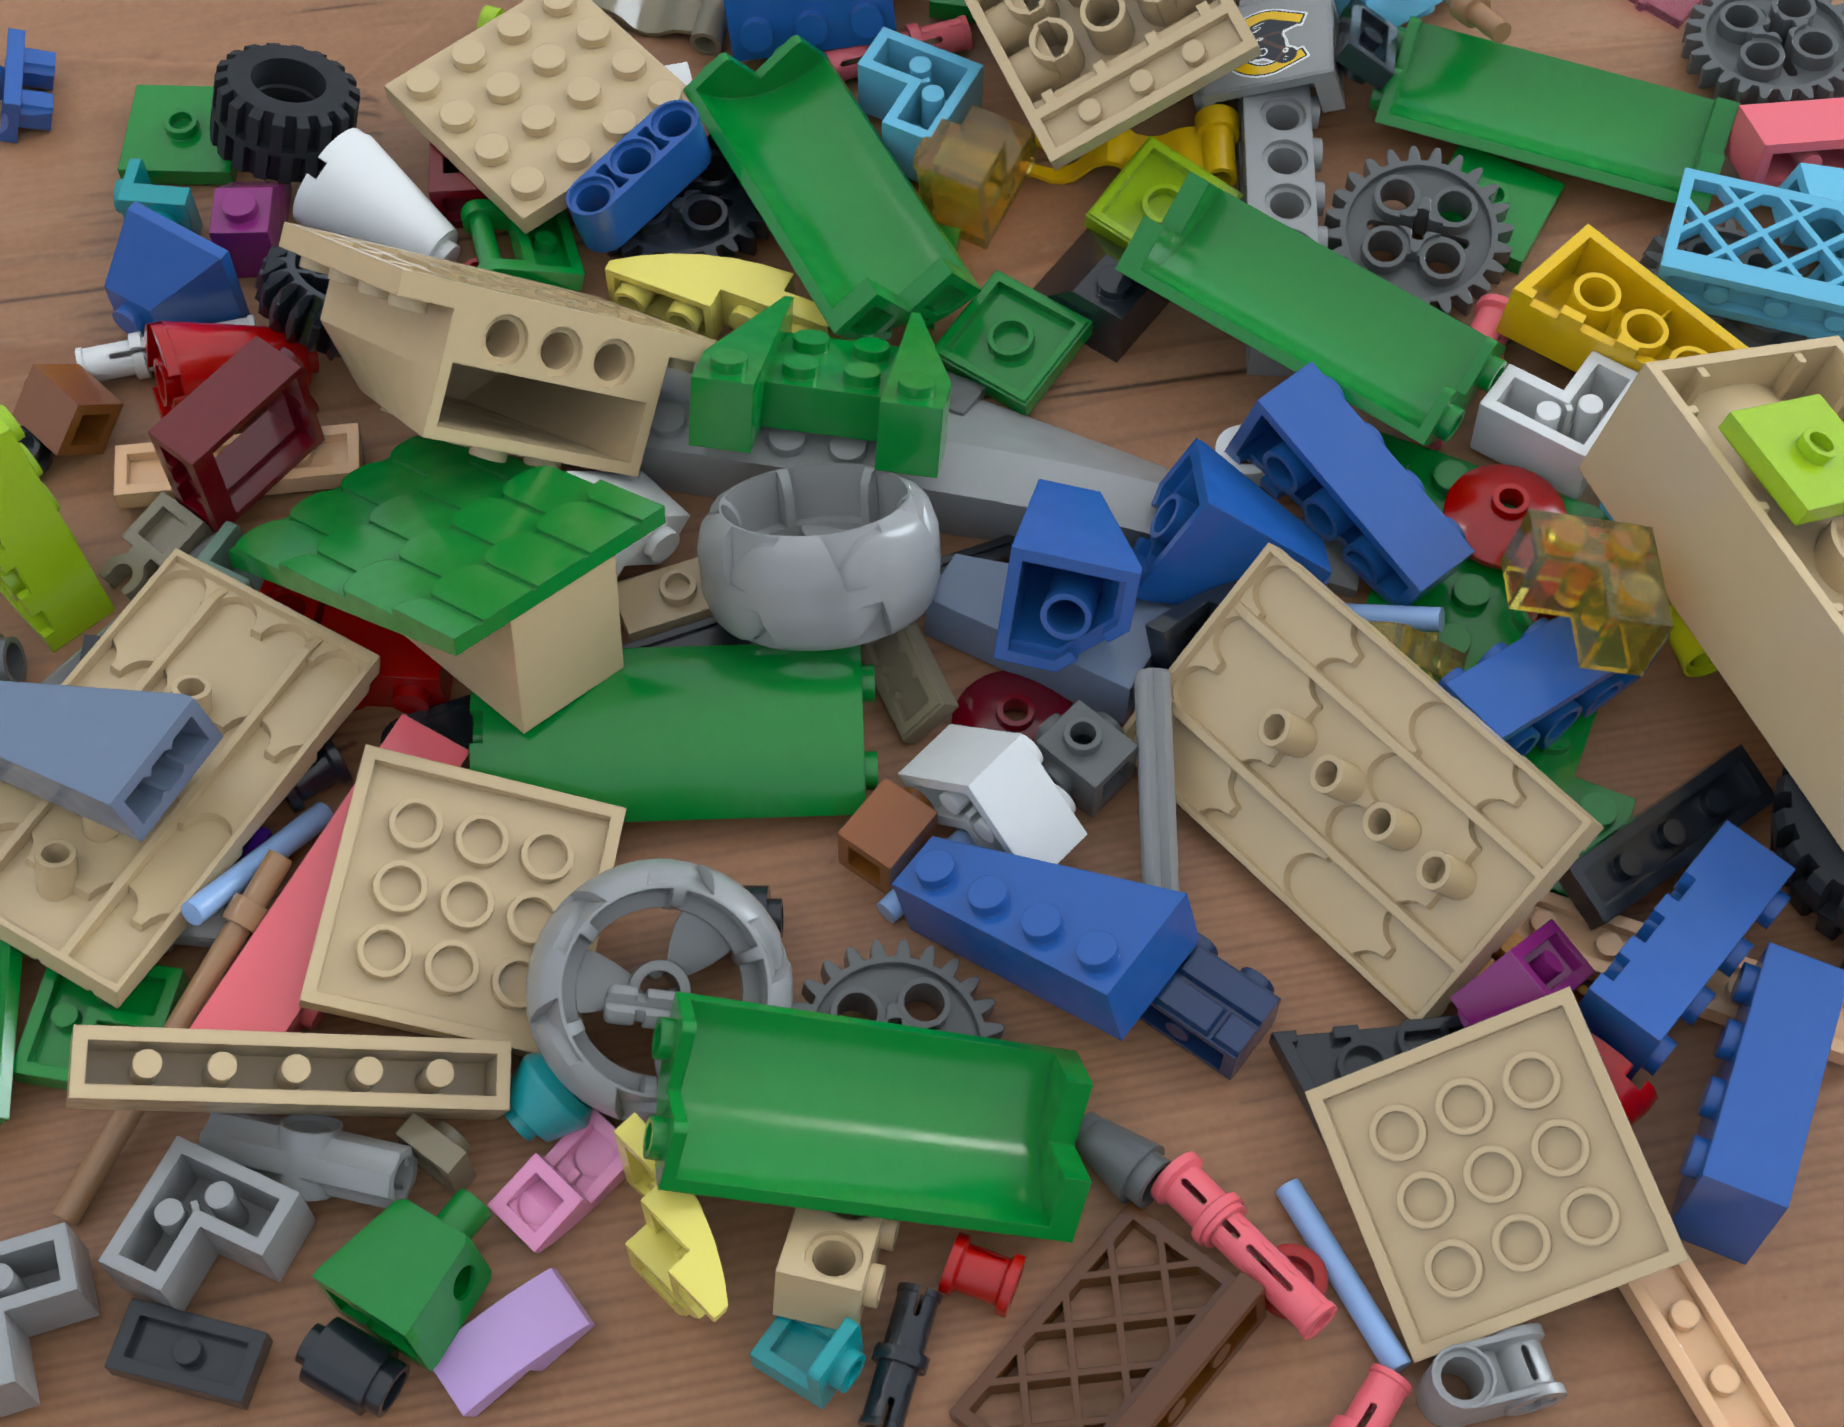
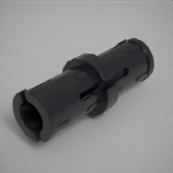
M910 1282L898 1283L897 1296L884 1342L875 1344L871 1360L877 1366L863 1413L858 1420V1425L861 1427L881 1426L886 1404L888 1409L882 1427H904L918 1376H925L930 1359L924 1353L938 1305L942 1301V1295L939 1292L927 1288L925 1295L921 1294L914 1315L913 1310L921 1285Z

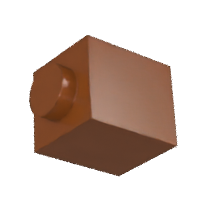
M33 364L12 415L56 456L103 454L124 403L80 364Z
M885 777L837 833L839 863L887 895L893 889L892 883L927 841L932 836L937 837L938 812L934 809L930 800L920 791L912 787L902 789Z

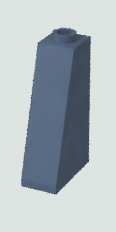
M955 554L946 569L940 574L934 600L925 611V635L1004 671L1034 680L1076 703L1078 700H1081L1093 711L1105 712L1123 725L1128 721L1135 709L1134 677L1140 669L1154 668L1145 625L1162 613L1177 606V604L1143 601L1137 597L1129 632L1109 643L1104 640L1079 654L1077 661L1058 672L993 659L1009 563Z
M0 681V780L141 843L224 737L197 701L185 694Z

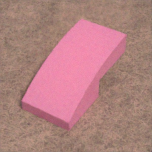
M593 1108L590 1123L585 1129L564 1136L545 1157L535 1153L487 1206L535 1253L540 1254L589 1214L626 1178L613 1132L616 1127L603 1114Z

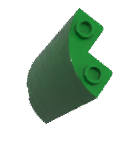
M1411 16L1407 28L1397 26L1395 59L1397 62L1394 76L1381 91L1373 89L1368 108L1377 112L1374 121L1377 123L1676 204L1685 167L1720 174L1725 159L1723 153L1740 103L1720 97L1713 100L1514 46L1495 43L1484 38L1423 23L1422 19ZM1692 190L1690 199L1700 211L1707 212L1713 195Z
M794 35L790 37L756 71H753L729 54L720 53L683 89L690 102L697 108L704 125L834 334L851 340L862 337L890 339L893 333L891 328L908 324L912 312L921 313L927 327L958 310L982 291L828 56L801 36Z
M1189 172L1161 224L1146 216L1143 217L1115 268L1120 273L1294 372L1313 362L1325 376H1329L1337 382L1348 403L1422 445L1432 444L1437 439L1447 443L1459 428L1465 416V409L1481 389L1488 393L1507 365V361L1501 358L1507 347L1498 341L1478 332L1192 172Z
M759 644L622 648L624 663L622 669L524 734L471 691L470 713L473 715L474 727L473 743H469L470 770L624 807L626 812L623 822L853 815L866 800L865 790H875L878 786L877 751H864L863 703H875L874 664L861 665V645L823 651H791L770 648Z
M675 991L670 1017H658L652 1040V1058L662 1060L656 1115L649 1116L643 1139L644 1159L655 1160L658 1190L1073 1242L1092 1183L1074 1146L1094 1085L1077 1051Z

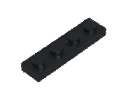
M1742 744L1723 753L1579 855V858L1559 879V883L1589 928L1593 930L1608 923L1693 861L1727 820L1736 827L1741 826L1774 801L1775 793Z

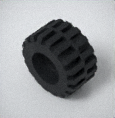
M267 43V45L262 46L257 44L244 46V51L234 50L227 54L226 60H220L214 75L209 129L211 143L217 147V153L223 160L232 161V167L241 172H250L254 174L253 177L264 181L270 179L278 181L280 184L290 185L291 182L302 183L307 173L317 179L327 164L318 156L341 133L348 129L356 128L360 103V89L356 87L357 81L352 74L345 72V67L339 62L329 60L327 55L318 51L306 50L302 46Z

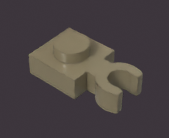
M162 491L121 536L131 548L127 553L118 554L110 558L103 565L99 575L113 588H116L125 577L132 575L130 581L121 589V592L132 601L175 548L189 554L214 532L204 521Z

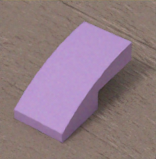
M549 1268L503 1297L462 1327L433 1371L461 1414L468 1417H477L528 1371H543L593 1328L595 1324L556 1268Z

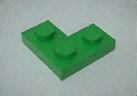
M155 964L117 1009L95 996L91 990H85L47 967L14 1056L13 1078L16 1082L67 1090L73 1025L163 1028L188 986L189 978L184 969Z

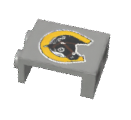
M1265 0L1237 6L1258 42L1262 55L1193 93L1194 104L1198 113L1206 106L1224 104L1226 100L1314 83L1323 113L1345 109L1344 73L1335 60L1340 19L1334 0Z

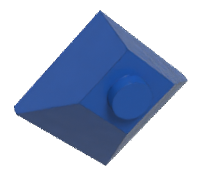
M136 201L127 209L104 285L114 310L112 313L113 319L124 332L129 334L140 331L142 336H144L145 325L158 321L218 323L250 315L228 250Z

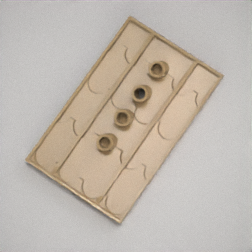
M1269 542L1168 669L1171 676L1176 803L1410 1020L1441 1017L1448 1009L1447 1006L1452 1002L1450 997L1474 979L1491 959L1490 956L1500 949L1533 911L1535 904L1546 896L1579 858L1581 851H1585L1605 828L1533 763L1514 750L1462 702L1452 697L1365 618L1355 613L1303 565L1292 559L1281 548ZM1134 712L1122 729L1125 736L1137 744L1136 715Z
M175 548L61 685L185 694L197 701L224 737L142 843L0 780V939L31 958L40 960L41 964L85 990H91L95 996L118 1009L187 928L186 919L181 912V905L237 862L242 855L243 846L316 762L317 752L367 695L370 683L380 672V656Z

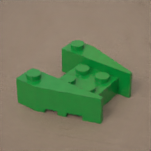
M784 296L704 350L691 375L688 444L690 446L751 453L761 428L769 427L877 442L875 470L930 478L938 477L946 449L952 383L921 313H911L901 344L898 347L891 346L887 341L876 337H862L852 341L830 338L827 333L815 329H804L792 333L794 297Z

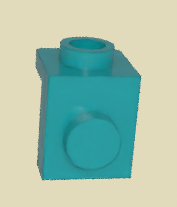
M130 158L124 178H119L114 187L113 198L116 211L122 213L125 219L127 209L136 201L200 235L203 223L191 189L189 187L152 185L143 159Z
M777 1316L751 1351L750 1358L753 1367L824 1410L837 1390L841 1393H846L853 1386L864 1367L866 1355L863 1354L861 1326L848 1317L836 1330Z

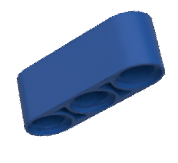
M671 100L655 108L568 189L566 195L567 206L582 242L588 249L594 252L606 253L624 245L710 164L712 158L711 148L698 110L692 103L685 100Z

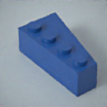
M1313 362L1307 364L1258 399L1224 451L1238 465L1249 459L1265 474L1261 478L1260 485L1276 500L1287 494L1303 509L1305 516L1303 523L1321 538L1328 541L1336 540L1344 547L1342 551L1343 562L1389 605H1414L1453 575L1475 552L1466 541L1462 528L1453 519L1446 517L1426 495L1425 488L1420 479L1413 472L1402 467L1385 447L1384 440L1379 431L1373 425L1364 422L1345 400L1343 391L1337 382L1331 377L1325 376Z
M1614 583L1592 597L1588 593L1579 595L1557 618L1549 621L1546 617L1538 619L1522 634L1518 641L1509 646L1504 642L1494 645L1482 656L1477 665L1467 671L1457 667L1446 674L1438 684L1452 697L1462 702L1514 750L1525 757L1535 745L1542 751L1561 738V735L1571 727L1580 714L1585 718L1589 717L1644 676L1670 634Z
M1728 820L1675 884L1671 895L1667 893L1636 935L1631 936L1604 974L1601 973L1578 1004L1590 1033L1606 1042L1634 1065L1626 1075L1630 1081L1641 1068L1652 1076L1656 1073L1678 1044L1667 1035L1679 1019H1682L1690 1026L1695 1023L1716 995L1715 992L1706 987L1709 980L1717 970L1730 978L1754 947L1751 942L1744 938L1748 930L1755 922L1767 930L1792 898L1780 889L1795 871V868Z
M1771 942L1768 943L1755 965L1747 962L1743 963L1735 980L1730 1000L1739 1003L1735 1019L1728 1018L1719 1035L1714 1057L1721 1059L1716 1076H1710L1702 1093L1697 1109V1115L1702 1116L1697 1134L1692 1136L1680 1167V1175L1683 1176L1670 1212L1681 1240L1744 1265L1747 1264L1789 1207L1844 1000V969Z

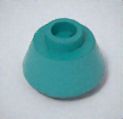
M540 1052L526 1054L515 1071L510 1082V1111L504 1115L515 1130L526 1140L531 1141L538 1135L546 1142H551L585 1129L590 1123L593 1108L578 1099L556 1078L546 1065Z

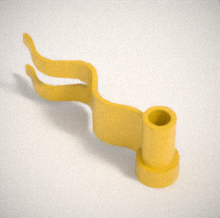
M1224 104L1206 106L1196 114L1194 126L1181 127L1163 135L1152 136L1231 187L1236 184L1235 144L1240 137L1239 115L1234 108ZM1129 129L1084 154L1073 164L1061 167L1056 171L1054 168L1033 163L1020 164V175L1034 177L1050 184L1063 185L1075 182L1097 167L1109 165L1122 170L1149 136L1136 134ZM1019 130V141L1031 143L1043 149L1034 131Z

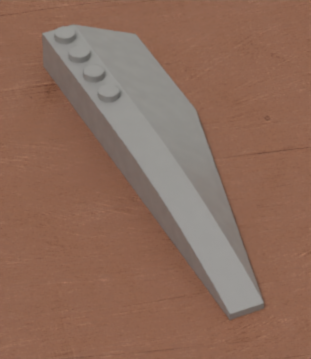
M667 367L640 471H643L662 490L717 498L721 493L740 482L786 467L816 463H853L875 467L877 442L762 427L751 453L690 446L688 444L692 373ZM982 399L965 416L949 412L946 449L937 478L908 474L901 475L913 480L928 495L939 522V533L989 541L1006 535L1016 536L1039 479L1100 491L1133 550L1137 538L1144 537L1147 540L1150 539L1151 523L1158 510L1151 506L1159 483L1171 469ZM1294 515L1300 521L1304 522V518ZM1323 539L1332 571L1326 587L1334 594L1356 597L1359 576L1343 562L1342 551L1344 547L1336 540L1328 541Z

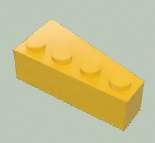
M1589 224L1513 288L1495 330L1576 373L1592 351L1639 373L1646 362L1749 348Z

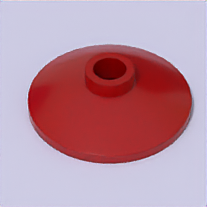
M1486 465L1465 473L1450 488L1443 508V514L1453 519L1462 528L1466 541L1475 550L1469 558L1481 565L1498 570L1508 569L1517 541L1568 524L1565 505L1554 487L1534 472L1513 465ZM1503 504L1511 505L1515 509L1507 508Z

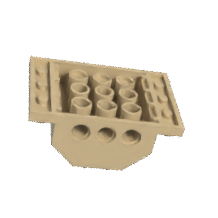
M964 0L1055 171L1262 55L1258 42L1234 0Z
M284 222L279 247L301 255L300 267L327 274V278L330 279L320 320L359 389L381 405V411L394 415L420 436L469 447V454L489 461L506 463L509 454L524 457L523 462L525 464L536 467L547 465L560 469L561 464L564 463L638 477L666 368L693 373L694 365L699 362L704 350L718 342L599 296L289 222Z

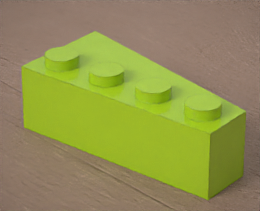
M1 404L0 593L54 653L113 613L116 609L78 546L76 538L60 515V505L46 485L39 479L43 475L40 465L30 451L21 442L18 443V441L25 437L22 428L8 409Z

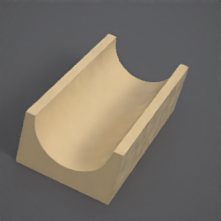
M1837 335L1646 362L1578 469L1844 852V515L1795 526L1718 428L1730 411L1820 394L1844 423V341Z

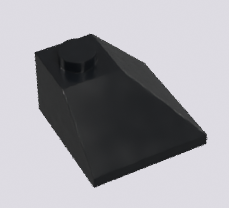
M1087 228L1033 289L1093 321L1092 335L1085 345L1117 363L1168 305L1170 300L1115 270L1126 249Z

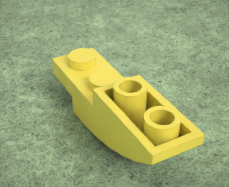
M669 253L639 255L610 260L605 267L610 301L716 340L724 325L735 330L784 296L794 297L792 333L804 329H815L827 333L830 338L839 339V336L831 330L815 302L795 295L794 273L750 261L703 254Z

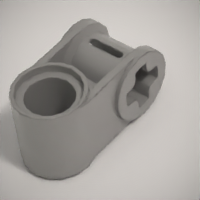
M1539 1323L1522 1324L1502 1330L1489 1337L1453 1344L1441 1350L1418 1381L1416 1389L1417 1404L1423 1415L1434 1425L1440 1427H1463L1502 1416L1529 1414L1550 1407L1565 1399L1568 1395L1565 1385L1561 1382H1555L1540 1343L1545 1338L1542 1325ZM1441 1374H1452L1461 1378L1470 1390L1471 1399L1461 1400L1449 1394L1442 1384Z

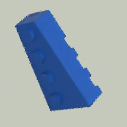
M934 836L927 841L892 883L911 930L1121 1041L1200 941L1187 893Z

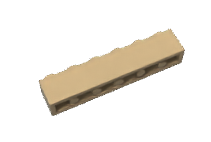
M74 1024L70 1042L66 1109L409 1118L415 1113L421 1118L496 1120L510 1111L512 1040Z

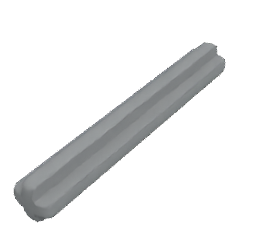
M1145 668L1138 670L1134 677L1142 883L1180 892L1171 676L1167 669Z

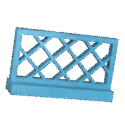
M1685 167L1657 277L1703 313L1811 338L1839 335L1844 341V266L1833 254L1844 248V233L1823 242L1808 224L1822 218L1835 221L1844 232V202ZM1694 190L1716 195L1725 206L1704 216L1690 199L1691 192ZM1760 205L1772 207L1779 212L1784 220L1763 229L1749 210ZM1686 217L1690 223L1683 225ZM1735 218L1749 236L1727 245L1714 229V226ZM1794 231L1807 246L1808 250L1788 259L1773 240ZM1700 234L1713 253L1706 256L1677 249L1678 243ZM1759 247L1773 266L1764 269L1743 264L1737 256ZM1818 260L1834 280L1823 282L1805 278L1798 272V269Z

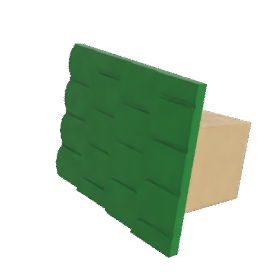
M416 435L397 445L391 451L389 458L363 465L347 474L342 479L339 487L333 490L322 491L303 499L291 509L289 516L263 523L251 529L237 541L235 547L228 550L231 564L235 568L404 635L524 734L624 667L615 555L665 524V506L601 479L593 484L552 466L536 467L534 465H527L522 460L508 455L506 463L489 461L469 454V447Z

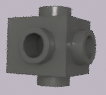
M1078 700L1063 716L1059 713L1051 715L1035 735L1034 743L1043 755V762L1041 764L1054 784L1065 790L1075 805L1091 818L1134 777L1138 745L1125 736L1123 729L1114 718L1105 712L1093 711L1081 700Z

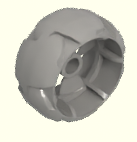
M816 463L786 467L754 476L732 486L721 493L711 505L709 514H706L701 522L697 542L702 593L714 619L725 630L739 639L749 640L770 648L791 651H823L853 647L892 635L908 627L918 620L933 602L942 566L939 522L928 495L913 480L904 475L875 470L874 466L853 463Z
M661 858L637 860L606 870L586 881L565 898L549 917L536 940L528 964L525 986L527 1018L531 1034L546 1065L572 1094L592 1108L624 1121L635 1112L647 1124L649 1116L656 1115L662 1060L655 1059L657 1076L631 1072L616 1065L606 1058L590 1041L584 1031L586 1028L582 1018H579L578 1013L590 1014L602 1011L606 991L609 986L614 984L638 987V993H644V991L639 990L644 978L654 980L663 976L670 987L663 990L691 993V986L687 976L723 958L730 950L733 953L730 955L733 964L738 965L740 973L741 1001L792 1008L793 976L791 963L787 959L781 933L772 917L763 905L737 881L705 865H697L686 861ZM649 908L681 911L675 921L671 935L667 961L654 960L643 962L627 972L610 959L595 951L588 950L589 945L600 935L599 933L605 927L626 914Z

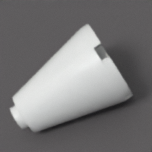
M357 128L344 131L326 146L318 156V158L327 163L317 179L307 173L298 189L293 205V218L302 226L453 262L459 256L461 248L456 244L458 231L374 138Z

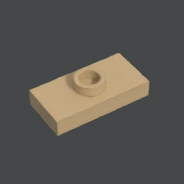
M698 557L617 582L620 619L629 642L713 616L702 593Z

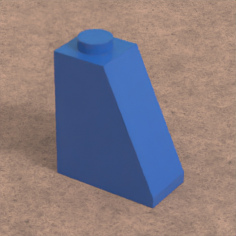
M1195 438L1159 483L1151 506L1158 510L1151 523L1150 539L1147 540L1144 537L1137 538L1133 548V552L1143 568L1137 595L1143 601L1178 605L1200 593L1240 579L1268 542L1285 551L1325 586H1327L1332 574L1324 540L1214 449L1198 438Z
M1043 479L1038 480L1011 547L993 659L1058 672L1077 661L1079 654L1104 640L1109 643L1130 631L1143 568L1100 491Z

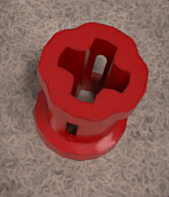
M960 1231L946 1262L938 1292L949 1296L953 1291L988 1303L994 1306L996 1315L1005 1318L1017 1291L1027 1257L1016 1253L1012 1258L982 1248L972 1244L970 1235Z

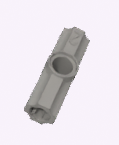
M210 1113L205 1128L200 1132L199 1146L300 1192L305 1201H321L338 1197L386 1209L395 1200L408 1199L409 1192L416 1182L418 1158L414 1157L412 1146L343 1131V1123L331 1116L288 1115L282 1118L268 1114Z

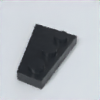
M1455 1015L1403 1020L1401 1026L1359 1029L1357 1024L1332 1027L1331 1032L1297 1035L1296 1030L1272 1032L1269 1044L1327 1148L1306 1097V1091L1465 1027L1461 1023L1459 1016Z

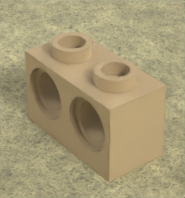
M796 1207L775 1271L772 1315L836 1330L847 1317L860 1324L864 1306L875 1309L878 1307L885 1280L886 1265L877 1264L881 1249L893 1252L901 1221Z

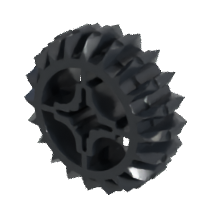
M279 245L278 247H271L267 257L263 259L255 284L257 289L255 299L259 302L258 313L264 318L269 319L270 329L286 333V342L300 343L307 347L308 354L317 351L326 354L330 361L335 357H341L320 320L330 281L327 278L328 275L300 267L301 255L279 247Z

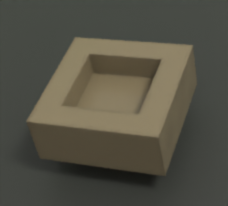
M413 1113L395 1133L400 1144L412 1146V1153L415 1158H418V1167L453 1194L460 1188L466 1189L475 1179L476 1174L467 1154L471 1147L470 1144L457 1130L446 1122L439 1120L434 1126H431L417 1114Z

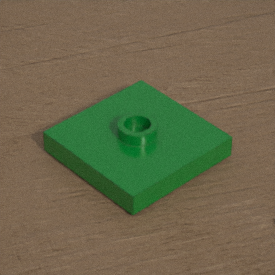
M136 85L118 165L120 178H124L129 159L136 158L143 159L152 184L225 185L235 182L237 169L232 167V161L223 160L219 156L217 147L213 146L210 140L209 129L213 86Z
M1459 145L1448 165L1454 158L1461 155L1463 156L1461 172L1467 175L1472 170L1481 167L1483 173L1479 182L1480 188L1497 184L1499 189L1492 204L1508 203L1509 205L1506 219L1502 223H1507L1514 227L1510 242L1505 243L1512 247V252L1508 263L1502 264L1505 270L1519 274L1561 198L1565 183L1487 152ZM1454 212L1440 213V216L1449 222L1464 220L1459 214ZM1464 243L1461 245L1463 249L1468 248Z
M996 269L982 286V291L969 302L935 344V347L947 372L985 386V394L1018 413L1028 416L1090 338L1093 321Z

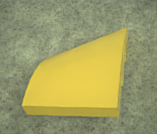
M634 1112L613 1131L626 1181L643 1197L640 1201L646 1225L625 1243L631 1266L678 1315H691L693 1318L700 1319L706 1314L711 1321L716 1322L726 1312L728 1299L724 1273L715 1239L695 1194L658 1190L655 1160H648L643 1157V1139L646 1124Z

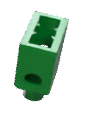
M462 1188L453 1195L436 1216L406 1198L395 1200L314 1272L312 1278L340 1314L432 1372L491 1281L492 1270L472 1239L491 1218L492 1214L481 1200Z

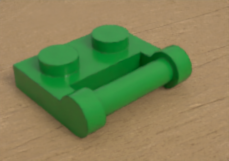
M474 199L462 207L461 220L466 233L472 236L479 264L478 268L581 292L585 273L566 209L525 234L491 200ZM495 229L508 230L515 259L501 258L494 232Z

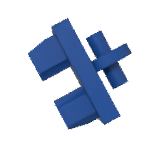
M8 28L6 59L4 67L0 65V101H2L0 141L17 143L19 127L51 130L54 93L22 89V85L53 90L56 52L26 48V31Z

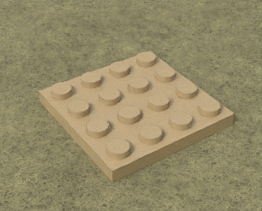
M524 0L384 85L388 102L525 234L568 207L566 195L571 185L655 108L671 100L690 102L683 91L686 85L592 0Z
M365 744L298 1007L436 1038L512 1040L511 1055L524 1057L528 1053H538L539 1050L531 1034L525 1002L526 976L533 947L549 917L565 898L586 881L606 870L614 868L626 808ZM599 936L589 945L588 950L596 951Z
M1570 986L1305 1092L1414 1363L1435 1356L1441 1350L1453 1344L1483 1338L1689 1260Z

